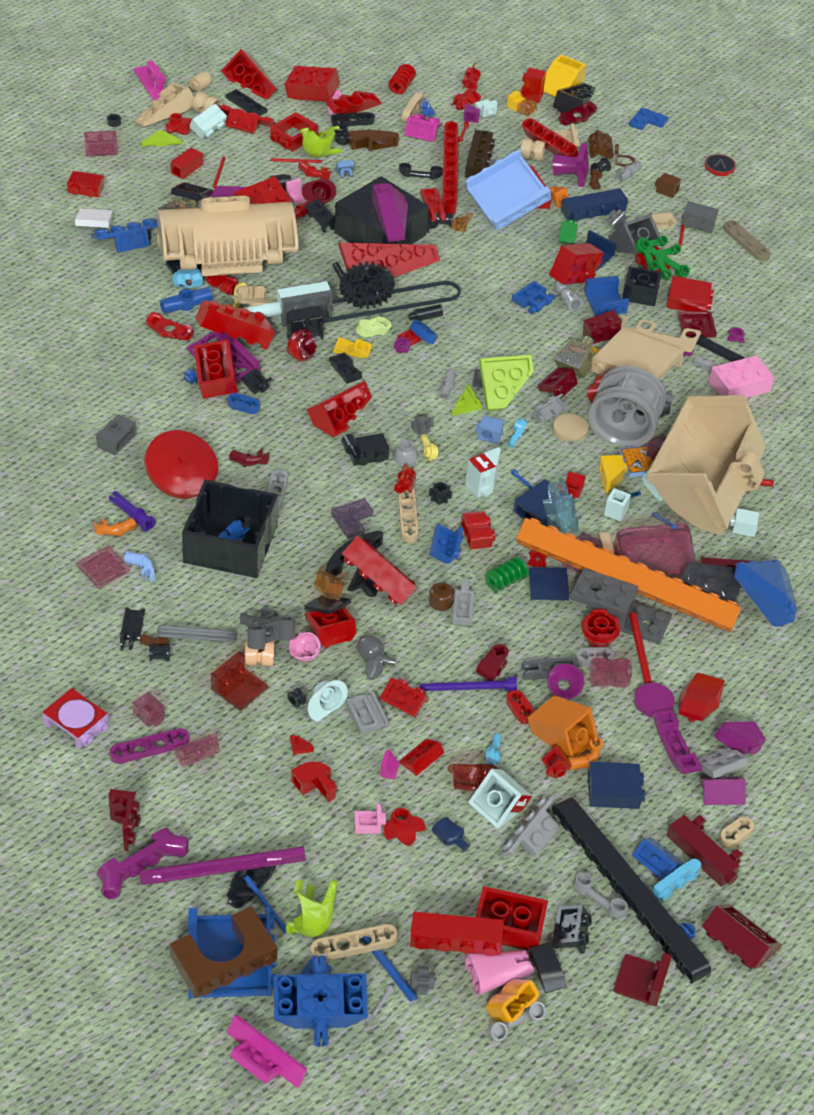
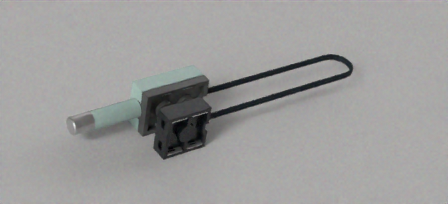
M327 281L278 289L277 302L244 308L251 312H261L265 317L278 316L282 327H287L286 337L288 340L294 332L299 329H306L311 332L313 338L317 341L324 338L322 327L324 323L456 300L460 296L461 290L456 283L451 281H439L394 289V293L449 285L456 288L458 293L452 297L332 317L330 305L347 302V299H333V293Z

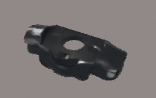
M276 866L237 871L230 882L231 890L227 892L228 903L233 908H241L251 901L256 894L251 888L247 887L244 876H249L252 881H258L257 888L260 890L271 878Z

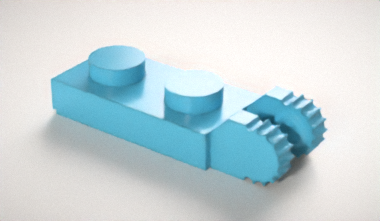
M690 859V861L681 865L654 886L653 895L658 901L661 899L666 901L672 895L674 889L678 888L680 890L688 881H693L699 875L698 871L702 865L701 862L697 859Z

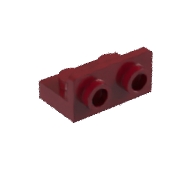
M556 368L537 386L539 391L553 393L555 397L563 394L560 398L561 400L578 382L574 369Z

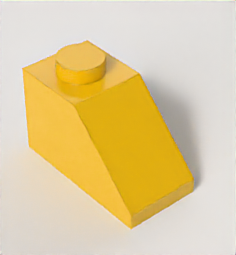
M622 455L600 456L599 471L605 493H609L623 480L624 473H627V463L624 462Z

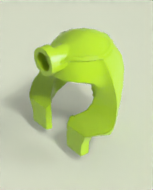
M339 126L330 127L327 131H322L318 135L314 131H309V128L301 129L300 133L303 135L302 146L304 151L315 158L341 153L342 148L330 149L335 131L339 129Z
M296 879L293 893L300 899L302 913L300 916L293 918V921H288L286 932L291 935L299 933L306 937L323 935L332 922L337 881L331 880L326 896L321 903L314 899L315 886L307 884L305 895H303L304 881Z

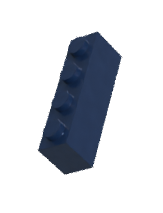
M621 188L562 199L561 212L567 220L573 221L602 215L607 216L613 209L616 212L619 209L622 212L626 211L628 198Z

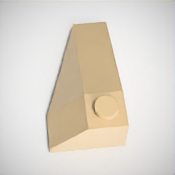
M172 82L159 93L160 97L157 101L153 100L151 102L152 107L144 110L135 122L145 127L169 118L173 113L180 114L190 110L194 96L189 87Z

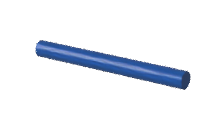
M368 936L361 938L366 945L372 941ZM381 949L371 951L410 1002L417 999V995L410 989V986Z

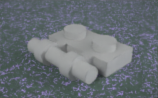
M728 747L726 749H718L709 756H701L699 762L702 766V771L714 779L748 765V757L737 750L732 751Z

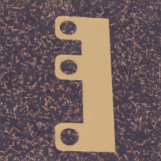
M620 315L624 319L621 329H628L683 349L686 352L692 353L701 334L698 330L688 328L683 330L680 338L654 333L652 331L656 323L643 319L639 320L635 329L624 327L628 317ZM648 322L651 324V327L643 329L640 325ZM693 331L696 333V337L688 338L685 334L686 332Z

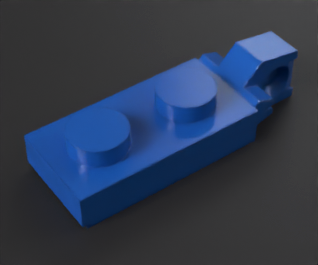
M423 98L420 101L421 112L425 117L427 115L432 117L435 111L428 101Z

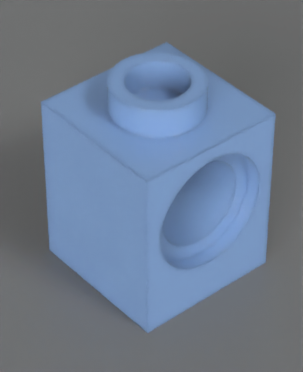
M483 415L481 422H478L476 426L477 439L498 444L503 433L504 420Z

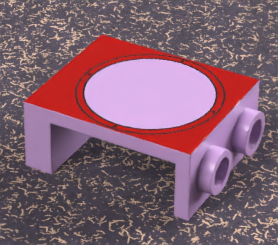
M73 688L42 712L43 724L48 728L56 724L75 738L76 748L79 750L83 746L90 745L94 737L99 733H104L109 725L108 713Z

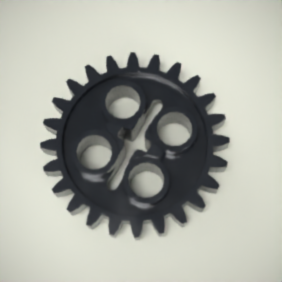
M367 261L365 265L359 262L358 267L352 265V269L347 268V273H342L343 277L340 278L339 283L340 294L343 295V300L347 299V304L353 302V307L359 305L360 309L363 306L369 309L370 305L373 308H376V304L382 306V301L388 302L387 297L391 298L392 293H394V276L391 275L390 270L387 271L386 266L381 268L380 263L375 266L374 262L371 265H368Z

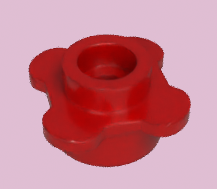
M531 550L529 552L530 560L528 565L546 567L545 559L548 556Z

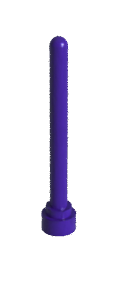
M508 676L504 681L423 683L420 685V688L424 691L504 689V691L509 693L512 690H517L516 676Z

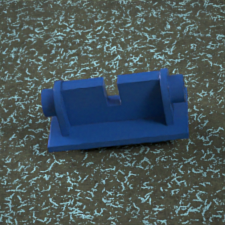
M234 520L217 537L238 541L239 538L244 539L246 537L245 533L250 528L243 529L242 522Z

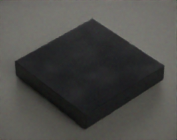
M186 182L171 188V194L197 201L210 197L213 192L212 189Z

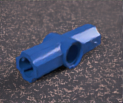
M210 287L194 291L182 289L179 291V295L161 299L160 306L163 314L177 310L190 311L194 306L202 304L203 300H213V295Z

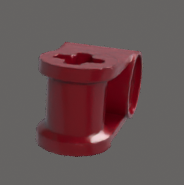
M503 644L494 645L478 664L476 674L489 681H493L496 676L499 677L507 664L508 648Z

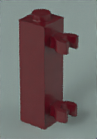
M684 814L669 825L667 837L690 859L700 861L702 864L701 869L720 887L727 883L731 885L736 881L740 867L739 863L741 862L739 858L743 856V853L735 849L728 855L702 831L704 829L702 824L706 822V819L699 815L691 821Z

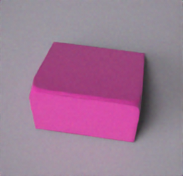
M390 750L385 751L380 776L395 780L400 764Z

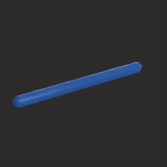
M245 875L244 880L264 907L270 906V915H274V920L284 933H287L286 925L251 878Z

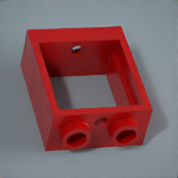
M297 112L270 127V139L292 152L302 147L303 135L299 133L292 137L286 134L285 131L292 127L299 131L309 128V131H314L318 135V124Z

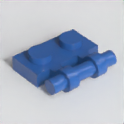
M533 281L512 295L511 301L522 308L530 306L528 312L533 314L541 311L545 305L551 304L555 296L553 294L547 295L546 288Z

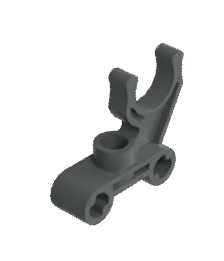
M261 607V617L240 613V624L248 626L247 647L250 649L265 648V643L278 639L292 640L295 638V617L281 616L277 610L268 607Z

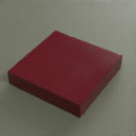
M678 312L681 332L688 328L700 331V335L706 338H716L717 332L712 312ZM689 331L685 335L688 338H693L696 333Z

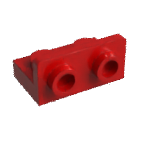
M391 677L379 699L416 718L423 704L429 702L426 692L419 687H415V689L409 687V683L401 678L396 680Z

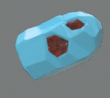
M198 267L195 270L179 269L172 278L174 285L178 287L191 288L203 285L202 274Z

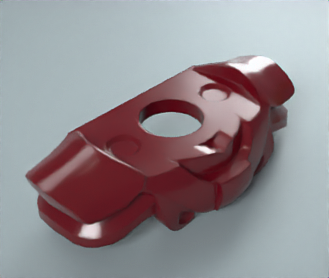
M589 101L569 112H562L558 120L562 125L586 122L597 112V106L592 101ZM579 113L581 117H575L573 114Z

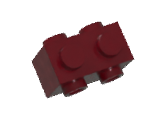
M614 310L583 321V335L592 338L593 344L612 339L621 330L622 320Z

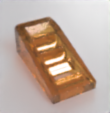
M319 568L314 586L326 598L340 600L344 582L325 569Z

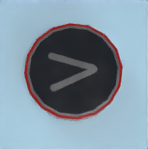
M723 154L710 155L705 160V169H708L713 175L728 176V174L734 173L736 168L735 161Z

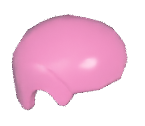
M311 632L299 633L296 638L289 641V651L297 660L310 662L320 654L321 642Z

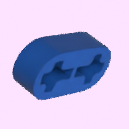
M416 319L413 320L410 329L425 342L434 344L438 335L423 322Z
M233 393L228 396V406L232 409L248 414H256L260 411V401L256 398L239 393Z

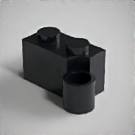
M383 433L357 438L353 434H346L341 438V443L345 452L349 454L353 466H363L367 463L383 462L389 459V446Z

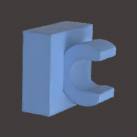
M353 160L337 162L335 171L340 173L339 176L341 178H344L343 173L345 172L348 173L349 177L352 176Z

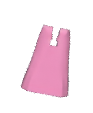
M526 950L501 952V956H487L478 953L465 955V966L467 971L471 972L469 977L470 979L473 978L472 984L477 995L487 993L513 979L525 978L535 972L532 963L528 961L529 956Z

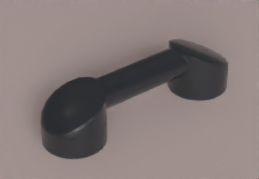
M409 163L399 164V172L405 177L430 178L434 180L443 174V168L440 166H432L430 172L411 170V164Z

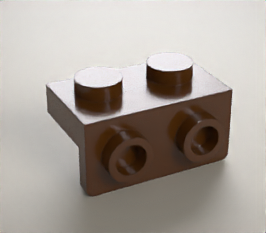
M597 129L588 138L590 158L600 154L607 159H612L614 157L612 138L609 134H604Z

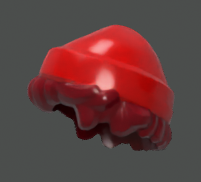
M299 329L289 338L286 351L297 361L304 362L313 357L317 345H315V339L309 330Z

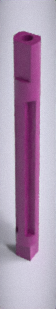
M304 846L140 870L141 885L157 884L306 861Z

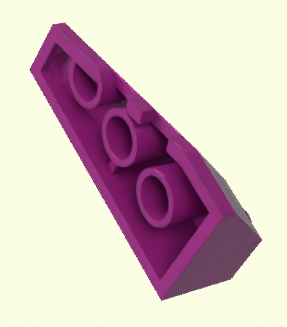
M389 183L373 185L372 203L388 242L405 240L408 211L405 196Z

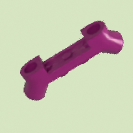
M163 828L151 835L152 844L119 863L115 857L110 859L98 869L96 874L103 882L101 887L102 895L108 899H116L120 896L123 881L130 877H137L140 874V870L149 865L155 866L164 856H186L189 844L188 838L186 836L174 835L169 828Z

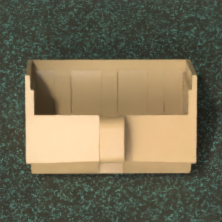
M745 395L688 396L646 475L649 483L654 484L663 500L680 517L697 528L717 535H721L728 528L745 491L757 490L765 475L760 459L766 446Z

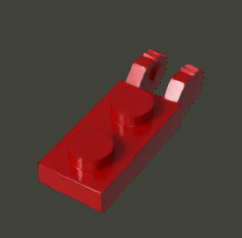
M420 189L423 202L429 206L430 221H436L435 213H439L440 220L445 221L446 213L437 189Z

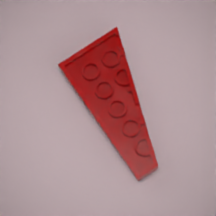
M338 243L346 271L347 268L352 269V265L358 267L359 262L365 265L367 261L368 265L374 262L375 266L379 263L381 268L386 266L387 271L390 270L391 275L396 277L440 261L436 245Z

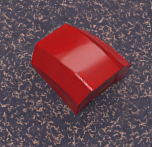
M345 607L332 614L316 611L304 613L312 633L319 638L321 645L326 648L347 641L351 642L357 634L355 619Z

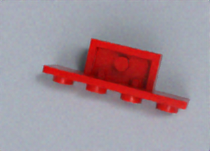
M217 105L225 115H228L225 126L255 134L259 124L267 127L275 124L274 120L267 116L264 118L253 112L250 114L242 109H232L228 105Z

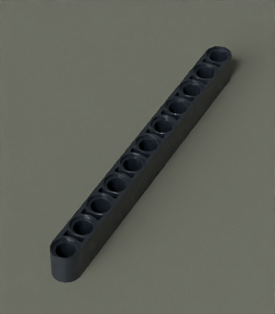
M569 797L553 805L552 814L556 815L563 828L572 834L571 837L576 844L585 850L584 853L589 860L598 866L596 868L602 876L611 882L609 883L610 886L623 897V900L628 904V908L637 914L635 916L640 923L650 930L649 934L653 939L663 946L662 950L666 954L672 955V959L676 962L675 966L683 976L686 975L688 977L689 983L693 984L711 973V966L708 960L574 798Z

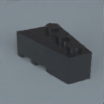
M685 562L678 579H681L688 585L700 587L703 592L719 595L720 599L726 602L727 600L735 602L742 587L734 577L735 567Z

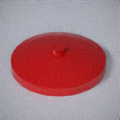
M182 430L163 432L150 442L145 452L144 466L149 479L159 490L172 497L181 499L197 497L204 479L216 480L218 461L213 449L205 440L191 432Z

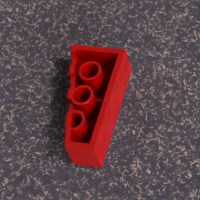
M203 300L195 317L200 327L220 334L224 331L231 338L237 339L241 337L247 340L246 343L251 345L254 342L261 344V348L267 350L275 334L263 313L258 311L251 312L245 308H234L229 304L222 305L213 300Z

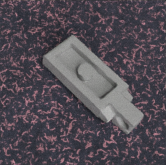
M462 579L461 589H455L452 624L472 626L475 591L469 590V579Z

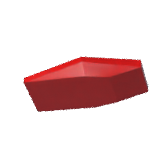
M697 673L681 692L679 715L688 717L689 722L702 721L719 708L725 680Z

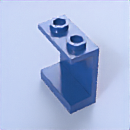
M618 276L585 280L584 292L594 316L612 310L616 314L627 313L629 299H621L618 292Z

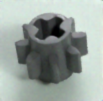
M613 209L608 214L611 217L608 221L616 229L625 223V220L628 218L620 209L617 212Z
M425 413L415 415L414 421H411L412 430L417 431L418 435L430 433V427H434L433 418L428 417Z
M417 966V970L410 973V989H416L417 995H428V990L434 989L435 974L434 972H429L428 966Z

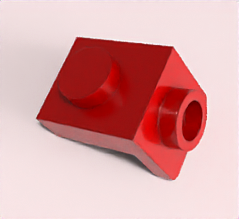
M569 471L561 491L568 494L572 499L579 498L583 492L586 476Z
M555 746L541 759L547 767L546 775L555 779L564 776L572 766L562 749L558 746Z

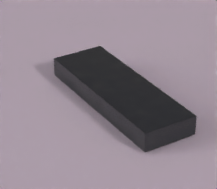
M237 89L225 94L226 99L250 114L253 112L261 116L268 112L267 108Z

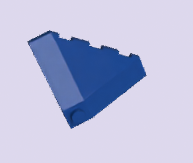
M765 560L759 563L757 561L738 562L734 574L735 579L772 626L778 627L794 622L797 606L788 572L779 560H773L772 562Z

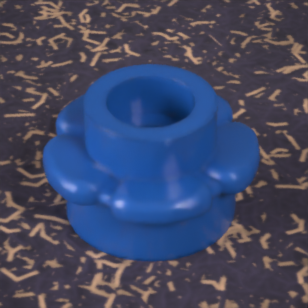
M189 368L183 372L185 375L184 379L187 382H190V384H193V382L198 383V374Z

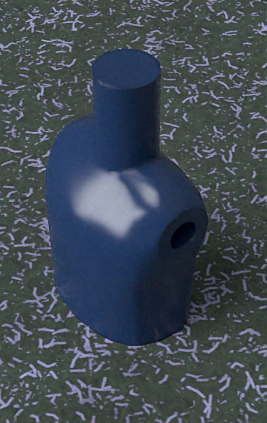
M444 817L433 826L432 833L444 845L456 844L464 852L470 848V845L462 839L464 829L448 817Z

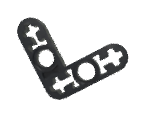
M371 112L341 113L331 116V126H339V129H342L336 130L334 135L335 141L339 145L348 144L349 132L347 126L372 125L375 122V115Z

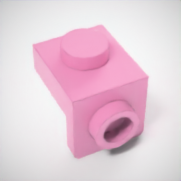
M377 804L376 811H355V834H381V827L386 824V813L381 812V804Z

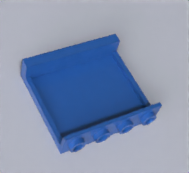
M266 906V914L257 915L275 943V934H270V929H274V915H270V906ZM188 908V935L192 936L199 950L206 958L215 962H227L236 958L242 952L243 946L231 928V915L198 916L197 908ZM276 961L270 966H263L255 970L249 976H242L227 986H221L214 989L210 994L197 998L272 996V988H274L273 975L276 974H271V968H276ZM188 988V998H194Z

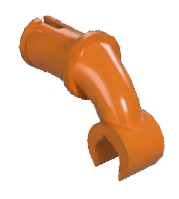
M132 517L121 523H114L112 526L107 525V521L104 519H100L101 525L94 522V531L98 535L107 534L122 537L126 532L137 528L136 522Z
M599 737L597 740L598 746L596 747L592 743L591 738L587 746L590 751L589 754L585 753L584 756L568 757L567 759L572 765L569 771L587 768L588 770L589 762H596L603 747V740Z

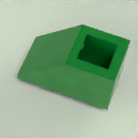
M565 220V222H561L558 243L575 244L578 224H575V221Z

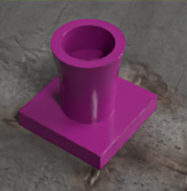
M581 143L577 157L554 154L553 175L577 174L578 186L585 187L589 172L587 143Z

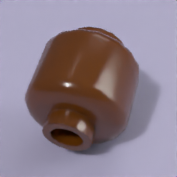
M444 582L433 584L429 590V605L438 611L450 609L453 605L455 594L452 586Z

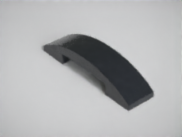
M382 531L360 535L375 549L383 544ZM355 538L346 542L331 556L326 566L325 581L329 582L342 573V564L345 563L343 560L345 556L342 553Z

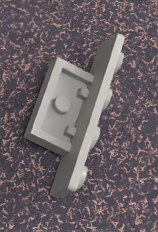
M553 794L548 797L542 796L536 801V808L528 812L524 817L525 822L518 825L512 832L514 836L502 844V851L498 854L499 857L503 858L510 855L520 843L530 854L534 856L539 854L559 828V824L545 811L556 798Z

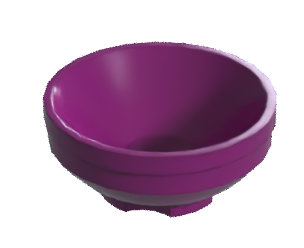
M560 664L555 666L549 673L547 680L548 689L553 696L572 700L582 692L584 677L577 667L570 664ZM559 681H567L570 688L568 690H561L558 686Z

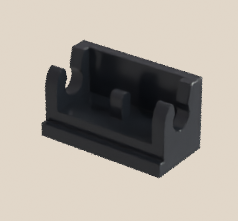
M319 199L304 205L308 216H312L317 221L323 233H326L327 226L334 230V216Z

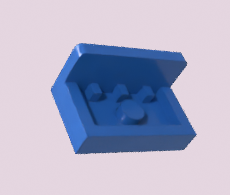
M437 524L434 528L429 555L448 564L454 559L456 560L461 552L459 547L463 540V528L459 526L454 532Z

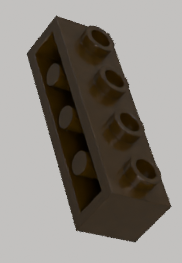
M475 130L464 178L475 176L484 168L490 167L495 146L493 132Z

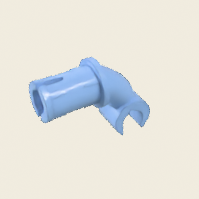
M126 552L124 557L125 563L143 568L141 571L143 580L149 574L151 582L156 579L153 563L146 553Z

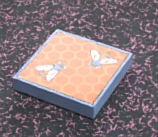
M654 444L619 449V455H622L624 462L627 463V474L629 477L643 476L650 469L658 454Z

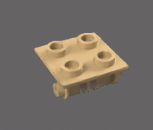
M262 285L239 286L235 290L237 296L231 297L238 300V303L249 304V307L276 302L264 298L266 288Z

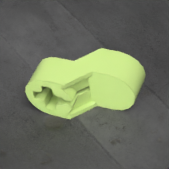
M377 316L371 320L361 319L355 330L362 337H372L377 334H387L392 325L388 319Z

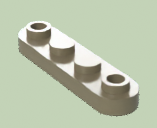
M730 220L724 224V231L755 259L759 261L770 259L771 252L737 221Z

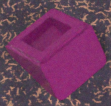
M465 104L463 121L478 123L480 109Z

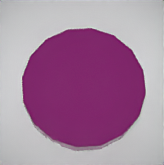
M644 684L635 692L634 704L636 708L648 717H653L654 712L674 708L675 698L673 693L661 684Z

